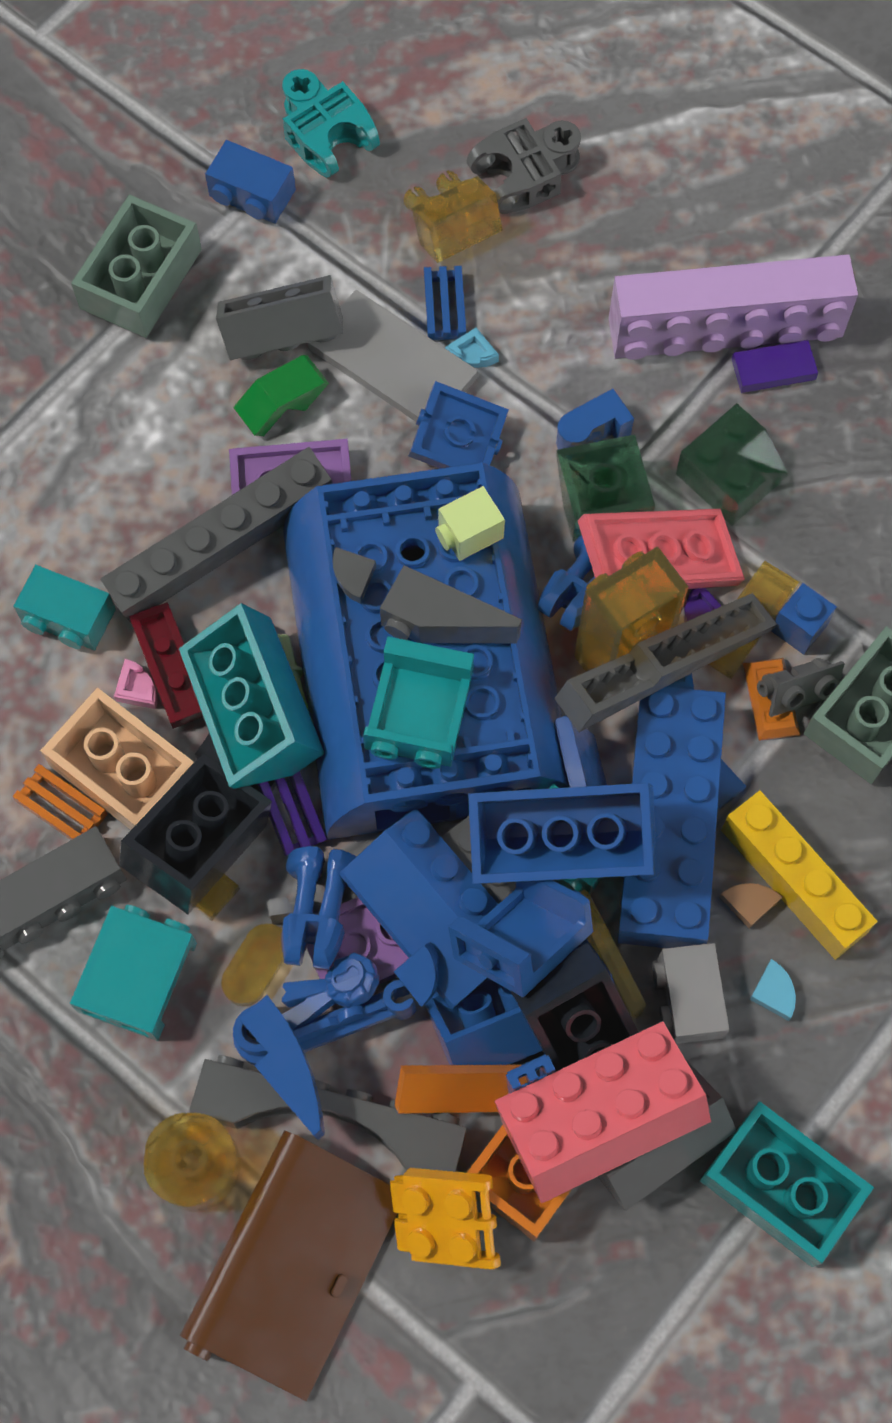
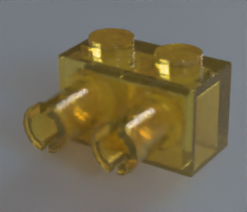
M448 170L446 173L451 180L442 173L436 181V188L441 194L429 197L424 189L415 186L414 191L419 196H416L411 189L404 195V205L413 213L419 243L437 263L503 231L496 193L478 176L462 181L455 172Z

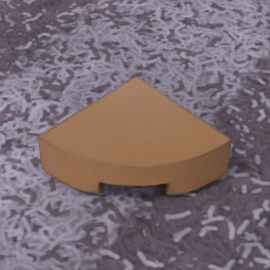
M753 883L733 886L724 891L719 897L749 929L782 899L774 890Z

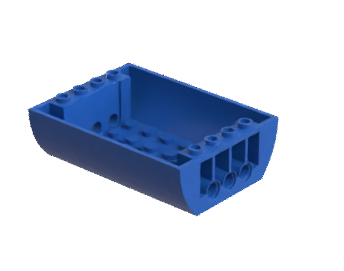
M476 463L316 486L305 494L289 511L285 519L283 535L308 711L325 753L316 759V767L327 840L383 832L415 808L419 810L430 824L465 819L469 816V793L549 789L552 784L559 788H569L570 785L555 726V719L562 717L561 707L554 699L558 694L543 613L537 609L540 597L521 497L513 480L493 466L485 463ZM484 486L505 519L504 538L459 561L452 548L445 550L437 537L435 528L439 526L438 509ZM336 547L376 561V569L361 604L350 599L336 580L333 570V554ZM423 549L425 553L417 561H408L401 555L402 551ZM404 565L522 619L521 635L517 643H423L474 654V671L451 767L441 765L438 769L426 768L416 764L414 759L397 756L393 760L383 759L374 756L371 750H367L364 747L363 734L365 727L369 725L384 665L383 652L387 636L393 637L381 625L380 607Z

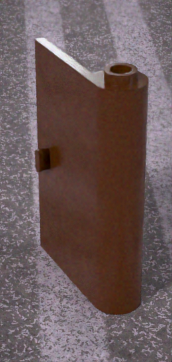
M284 1130L179 1335L187 1340L183 1349L205 1361H209L213 1353L307 1401L397 1213L393 1212L390 1185L317 1145ZM340 1274L330 1294V1290L334 1284V1281L336 1277Z

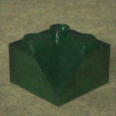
M738 403L681 451L675 473L713 509H721L724 519L732 526L788 476V472L766 428Z
M635 434L556 450L563 508L572 542H575L582 535L578 520L583 514L654 511L655 503Z

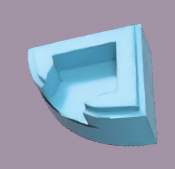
M474 328L445 347V349L474 368L487 367L499 362V354L477 328Z
M771 959L749 1000L789 1021L793 1015L796 1003L792 980L783 967Z

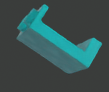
M387 636L383 652L384 665L369 725L365 727L363 734L364 747L367 750H371L374 756L383 759L393 760L397 756L414 759L416 764L426 768L438 769L441 765L451 767L474 671V654Z
M126 905L124 910L111 906L69 1004L78 1013L159 1041L165 1026L161 1019L189 950L194 951L197 942L193 934L189 933L190 927L181 922L166 919L163 924L149 919L150 913L136 906Z

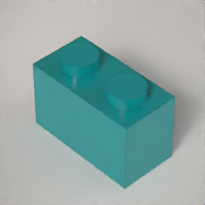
M36 564L13 606L21 620V625L27 630L38 635L48 632L58 636L60 642L71 648L80 649L83 646L94 651L116 611L113 600L108 592Z

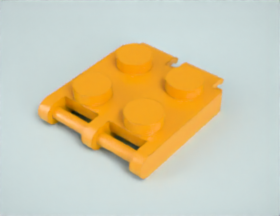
M409 1168L403 1175L394 1176V1180H390L393 1212L401 1213L398 1214V1218L394 1219L397 1249L399 1251L410 1252L412 1261L480 1269H496L501 1266L500 1254L495 1252L493 1229L497 1227L496 1215L491 1214L489 1190L493 1188L492 1176ZM476 1191L480 1192L482 1213L477 1210ZM480 1230L484 1231L486 1251L481 1249Z

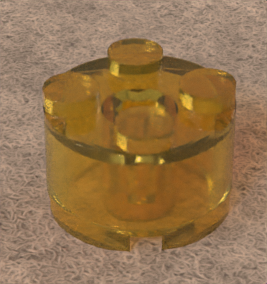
M200 1113L174 1114L159 1123L147 1139L143 1164L145 1178L152 1190L172 1206L190 1212L206 1210L222 1202L235 1187L241 1172L239 1149L230 1133L215 1118ZM189 1153L196 1157L201 1155L198 1159L200 1167L195 1171L190 1168L185 1169L188 1164L184 1158Z

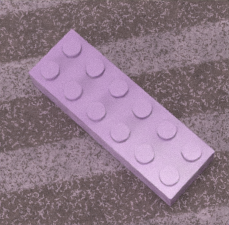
M850 254L615 276L609 312L615 359L628 358L637 360L649 355L665 354L667 356H677L691 351L717 352L723 348L733 347L752 349L765 344H786L804 340L827 342L843 337L858 297Z

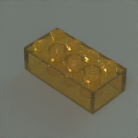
M658 546L646 554L643 551L633 554L623 563L620 570L610 576L607 573L601 574L587 585L574 656L585 672L630 653L637 643L678 625L689 586Z

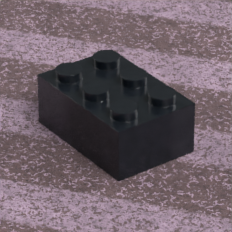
M203 753L121 840L119 866L188 915L267 827L272 801L250 785L235 789L229 787L222 766Z
M589 943L572 951L526 996L521 997L510 991L544 1055H549L555 1072L639 1033L607 969Z

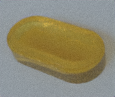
M266 923L254 927L247 934L222 975L221 986L226 998L231 1003L242 1007L257 1003L263 997L284 963L281 942L282 929L278 926Z

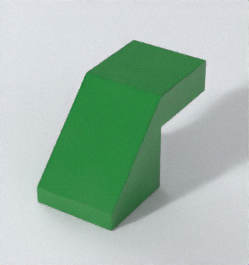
M301 355L256 379L233 408L254 436L264 437L287 409L306 411L327 387L329 382L308 355Z

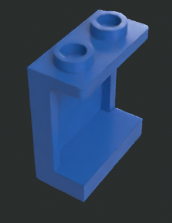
M553 880L516 882L515 890L477 924L460 916L448 926L455 960L521 997L526 996L593 933L591 908L588 898L580 892L570 890Z

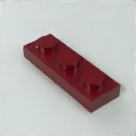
M168 602L129 616L172 729L203 718L204 716L179 651L184 642Z

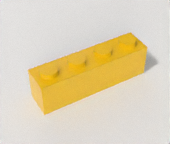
M761 790L727 816L721 829L723 834L768 885L782 897L783 902L835 960L863 938L878 922Z

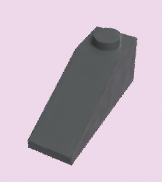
M405 565L380 607L381 625L384 626V629L390 635L403 640L410 638L418 643H517L521 635L522 619Z

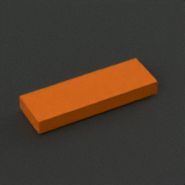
M401 1065L394 1105L398 1114L498 1112L495 1100L509 1094L506 1074L508 1071L521 1065ZM525 1076L519 1078L521 1085L527 1083Z

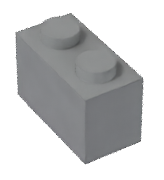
M715 943L662 949L658 958L659 963H653L652 967L656 990L663 989L665 1006L659 1007L660 1022H664L676 1044L724 1039L729 1032V1024Z

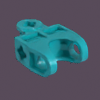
M293 70L284 77L282 88L286 97L284 108L287 115L283 118L285 140L303 161L320 175L329 178L339 171L338 162L331 151L336 145L347 142L355 144L359 148L363 146L367 151H372L380 145L378 131L367 109L343 81L327 90L317 76L309 70Z

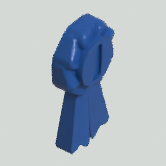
M351 953L349 956L336 959L332 968L325 975V979L284 983L283 988L286 993L282 997V1002L286 1007L294 1008L282 1015L291 1029L294 1031L308 1025L335 1003L350 1008L369 1001L379 985V974L375 963L360 954Z

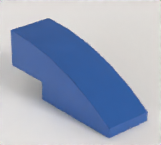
M266 995L239 1018L268 1052L254 1066L313 1136L319 1140L325 1135L322 1106L314 1075L305 1052L293 1030L269 996Z

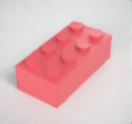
M663 1021L495 1100L503 1126L541 1204L711 1122L706 1094Z

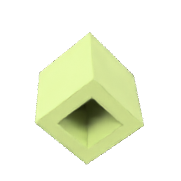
M484 486L438 509L439 526L435 528L437 537L445 550L452 548L459 561L504 538L505 519Z

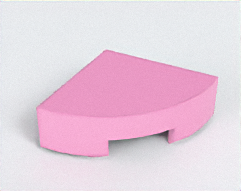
M125 659L114 694L116 702L156 709L157 691L151 677L139 664Z

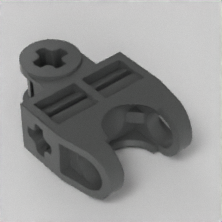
M527 118L492 133L475 145L468 154L467 164L474 174L486 172L489 175L499 173L507 177L503 180L504 184L499 186L490 197V202L496 212L508 214L528 209L561 194V175L574 171L579 164L580 153L578 147L581 142V133L575 124L563 120L555 121L538 131H534Z

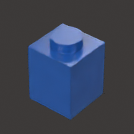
M802 583L779 611L775 620L777 625L771 632L805 655L828 626L837 606Z

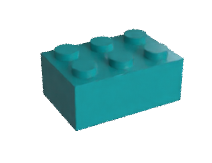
M759 1101L746 1115L736 1129L737 1131L728 1140L700 1182L809 1266L815 1267L824 1262L874 1187Z

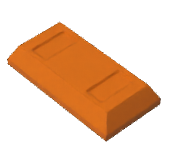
M784 658L743 663L758 740L799 736L800 731L795 710L770 717L769 710L772 701L767 696L762 697L757 690V683L761 681L764 675L786 670Z

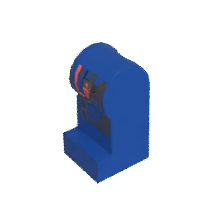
M612 388L560 418L557 427L556 446L563 455L576 458L585 454L591 444L593 445L610 435H613L616 441L620 442L631 436L634 417Z

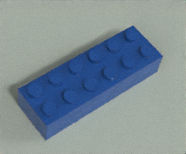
M664 687L639 701L632 784L650 783L653 785L656 825L655 875L623 876L618 932L619 944L676 948L702 945L708 942L726 692Z

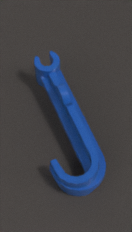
M396 980L389 983L384 992L372 996L369 1001L350 1008L343 1007L317 1017L308 1025L293 1032L304 1052H308L392 1018L399 1020L408 1019L414 1015L417 1009L412 998L402 1003H395L399 997L410 994L401 980ZM252 1005L242 1011L236 1018L233 1026V1041L240 1056L250 1064L255 1065L268 1052L257 1040H253L248 1036L249 1030L239 1019L254 1006Z

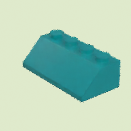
M240 603L179 648L229 787L235 789L293 776L325 754L271 617Z

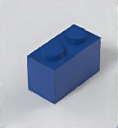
M229 140L224 142L205 173L209 196L216 202L225 206H234L245 211L255 219H265L276 224L296 191L292 166Z

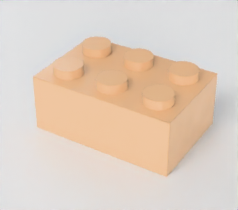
M98 687L40 750L51 768L130 830L194 764V761Z

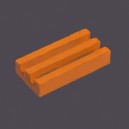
M40 764L34 769L35 774L23 782L24 787L22 790H17L12 796L17 803L70 840L95 826L98 827L108 815L104 808ZM43 780L88 810L93 814L92 818L88 819L40 785ZM33 792L84 828L80 833L29 797Z

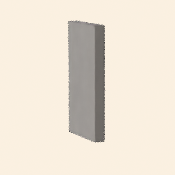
M355 290L340 306L343 315V334L337 335L328 342H308L310 351L415 422L419 417L421 408L425 409L435 381L466 392L478 378L477 369L358 290Z

